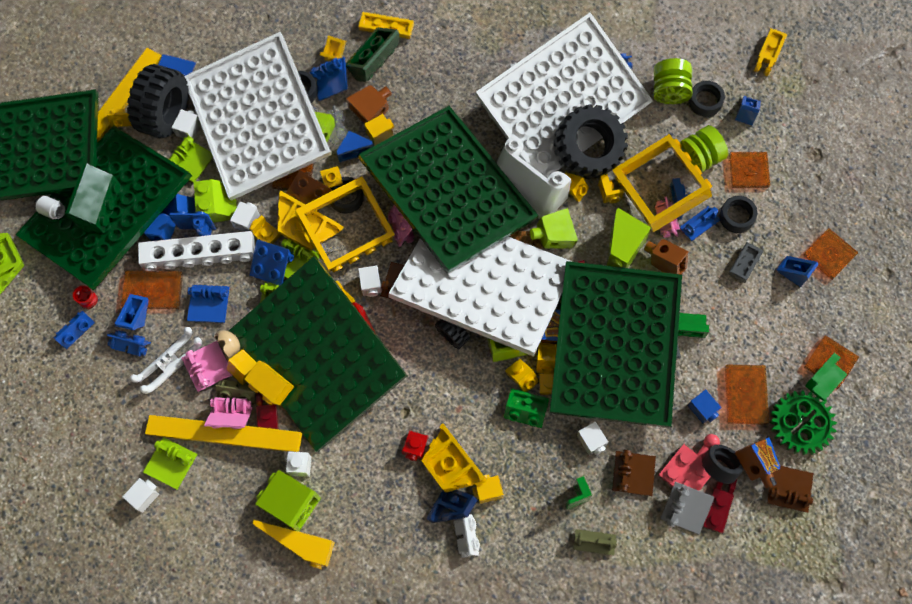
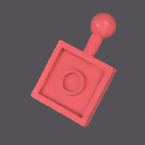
M714 434L707 435L704 438V446L697 454L683 444L658 476L671 487L674 486L675 482L700 491L710 478V475L702 465V459L711 446L720 445L718 436Z

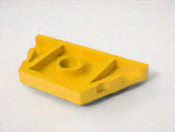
M280 191L277 233L309 251L313 250L314 247L295 215V210L305 204ZM318 211L306 216L321 244L344 228V226Z
M442 423L439 427L440 432L438 436L432 440L422 462L443 491L449 492L488 481Z

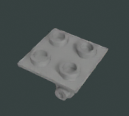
M675 482L661 519L667 521V525L671 527L677 525L700 534L714 496Z

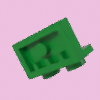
M511 388L504 418L532 427L542 428L549 398Z

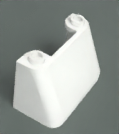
M513 134L506 141L497 165L539 215L538 219H540L542 216L554 213L567 200L571 178L559 171L553 172L548 178L539 173L519 157L524 145Z

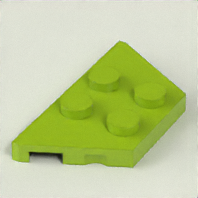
M0 233L1 295L25 266L8 233Z

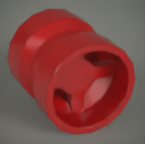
M81 285L73 291V299L84 309H91L98 302L97 295L88 286Z

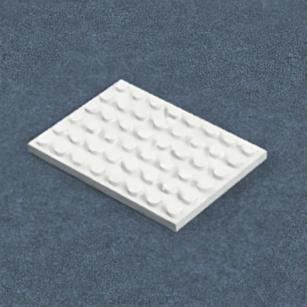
M588 13L475 92L476 97L507 140L514 134L523 142L524 147L519 155L520 158L546 178L564 166V164L560 165L558 161L561 159L554 152L557 149V146H553V140L556 138L554 134L556 129L559 128L560 122L576 108L590 104L593 107L601 105L603 110L606 108L612 110L611 114L613 116L617 114L620 117L618 121L621 124L653 102L591 13ZM581 127L576 134V142L581 152H584L602 139L601 134L591 127Z
M281 32L185 76L188 82L189 94L228 198L231 201L332 155Z
M507 237L447 274L420 239L391 288L389 298L534 356L561 299L565 263L570 260Z

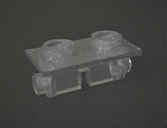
M333 105V110L327 111V114H331L335 120V127L329 141L332 145H338L339 141L344 140L348 132L345 128L344 112Z

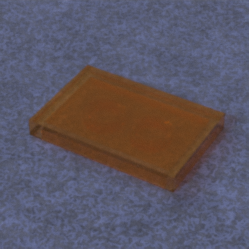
M125 271L121 307L123 308L129 295L133 294L149 299L147 309H180L183 273L181 271Z
M725 365L728 424L768 425L766 365Z

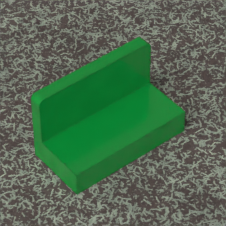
M680 313L678 336L706 338L709 333V325H706V315Z
M835 352L805 385L822 401H825L847 376V373L836 365L841 357Z
M584 476L575 480L573 487L578 497L567 501L565 505L566 510L590 500L592 493Z

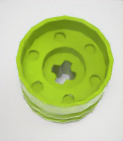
M680 58L664 59L654 66V98L656 101L674 105L684 103L692 97V65L690 62Z
M707 125L695 132V135L692 134L680 141L681 150L688 152L692 159L691 163L694 166L697 165L702 173L711 168L712 165H716L728 157L726 142L713 126Z

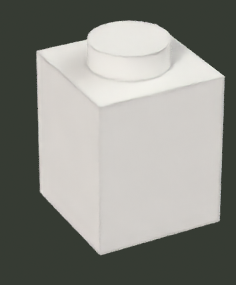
M181 109L172 129L178 137L187 138V136H190L194 139L201 123L195 112Z
M240 201L230 221L234 228L246 232L250 231L251 223L258 219L260 214L254 204Z
M378 266L358 268L363 296L374 297L381 293Z
M596 421L578 431L577 437L589 456L593 453L599 455L606 450L605 446L608 444V441Z
M288 452L286 472L290 476L310 477L312 457L307 452Z
M139 478L125 493L123 498L136 510L143 513L157 498L159 493L155 490L157 486L149 479L144 481Z

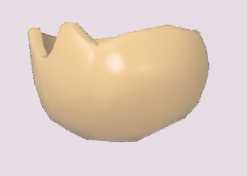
M220 330L214 335L220 344V348H223L227 360L240 351V342L233 333Z

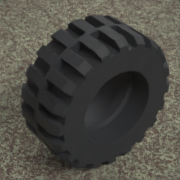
M151 64L144 67L137 74L138 77L134 79L133 86L130 88V96L127 100L128 120L136 131L163 139L174 133L172 126L181 109L187 110L189 87L185 76L178 70L158 64Z
M592 104L578 107L558 125L559 128L556 129L554 134L556 138L553 140V146H557L554 152L561 159L558 161L560 165L564 164L567 167L565 170L568 173L573 171L575 172L574 175L584 176V179L599 178L601 175H605L616 168L620 161L624 159L626 155L624 151L628 148V143H625V140L628 139V134L623 131L626 127L624 123L620 124L618 121L620 117L617 114L614 116L611 114L612 110L609 108L603 110L601 105L593 107ZM591 127L601 134L605 144L604 153L601 157L591 158L581 152L576 142V134L579 128Z

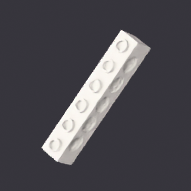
M252 231L140 242L138 243L139 265L143 270L152 272L161 268L172 270L181 266L191 268L194 265L200 264L210 266L213 263L219 262L223 264H229L232 261L238 260L248 262L253 259L255 237ZM239 246L236 251H231L233 247ZM220 248L217 253H212L214 249ZM197 250H201L198 255H194ZM178 252H182L179 257H175ZM163 254L160 259H157L158 255Z

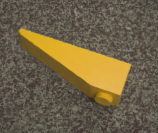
M253 520V525L307 562H310V567L321 569L322 566L328 567L335 544L333 541Z

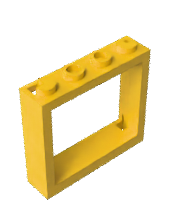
M670 134L612 169L615 179L648 226L651 227L653 233L712 197L710 181L707 178L703 179L700 168L691 163L692 159L688 152H683L678 139H673ZM671 147L701 188L654 216L626 175Z
M363 176L295 210L296 217L328 272L332 271L334 273L341 270L343 264L347 262L352 264L360 259L359 256L364 253L366 256L370 255L380 245L383 247L393 242L392 239L395 236ZM362 189L386 234L330 262L306 216Z

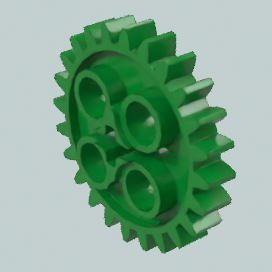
M801 390L799 395L796 391H793L791 396L788 393L785 394L784 399L780 398L778 400L779 404L773 406L776 411L770 413L771 416L775 417L769 421V423L775 424L771 431H777L778 433L774 438H781L782 440L779 445L781 446L786 443L787 451L794 448V454H797L800 450L802 455H806L808 451L811 455L816 453V450L818 452L822 451L823 447L830 445L828 441L834 439L831 434L837 432L836 429L832 428V426L837 424L836 421H832L836 414L829 413L832 406L826 407L827 400L820 402V398L817 396L815 398L812 397L811 391L807 395H805L804 390ZM799 405H803L806 408V413L800 411ZM814 410L816 413L792 435L791 431ZM785 418L791 419L793 426L787 425ZM814 419L820 421L821 427H817L814 424ZM800 432H803L807 435V441L801 438Z

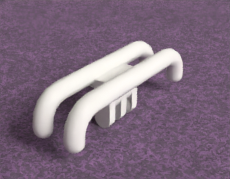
M185 327L183 336L140 374L130 376L131 382L138 383L145 380L158 367L163 371L152 383L140 387L142 393H151L184 365L182 357L186 356V354L184 353L178 359L174 353L191 338V328ZM196 337L193 346L188 351L192 350L194 352L200 349L202 340Z

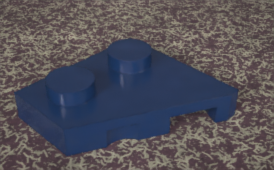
M442 490L426 519L431 523L468 518L478 499L460 490L449 492Z

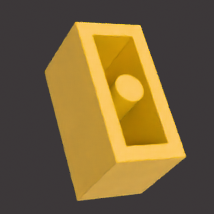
M260 360L245 377V380L249 383L248 387L254 392H260L264 395L262 399L270 405L273 403L281 405L294 388L284 377L267 363Z

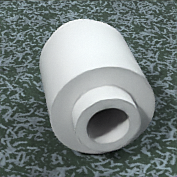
M42 196L36 202L37 212L51 219H60L65 214V206L48 196Z

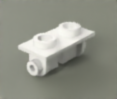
M469 514L468 518L456 519L454 521L456 535H463L464 537L457 539L459 554H461L462 558L470 557V555L478 556L480 544L475 534V519L472 514Z

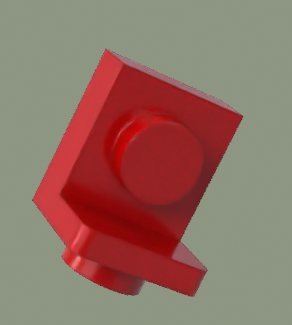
M409 431L405 446L402 448V454L411 461L422 460L429 437Z

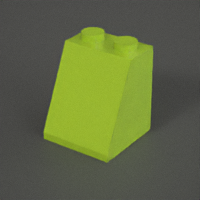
M618 208L612 223L606 266L629 268L645 244L651 227Z
M278 469L268 479L269 484L266 489L261 490L257 495L256 505L293 530L300 532L321 500V497L314 490Z

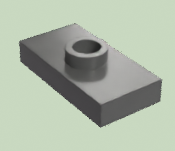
M746 242L728 275L746 283L763 250Z

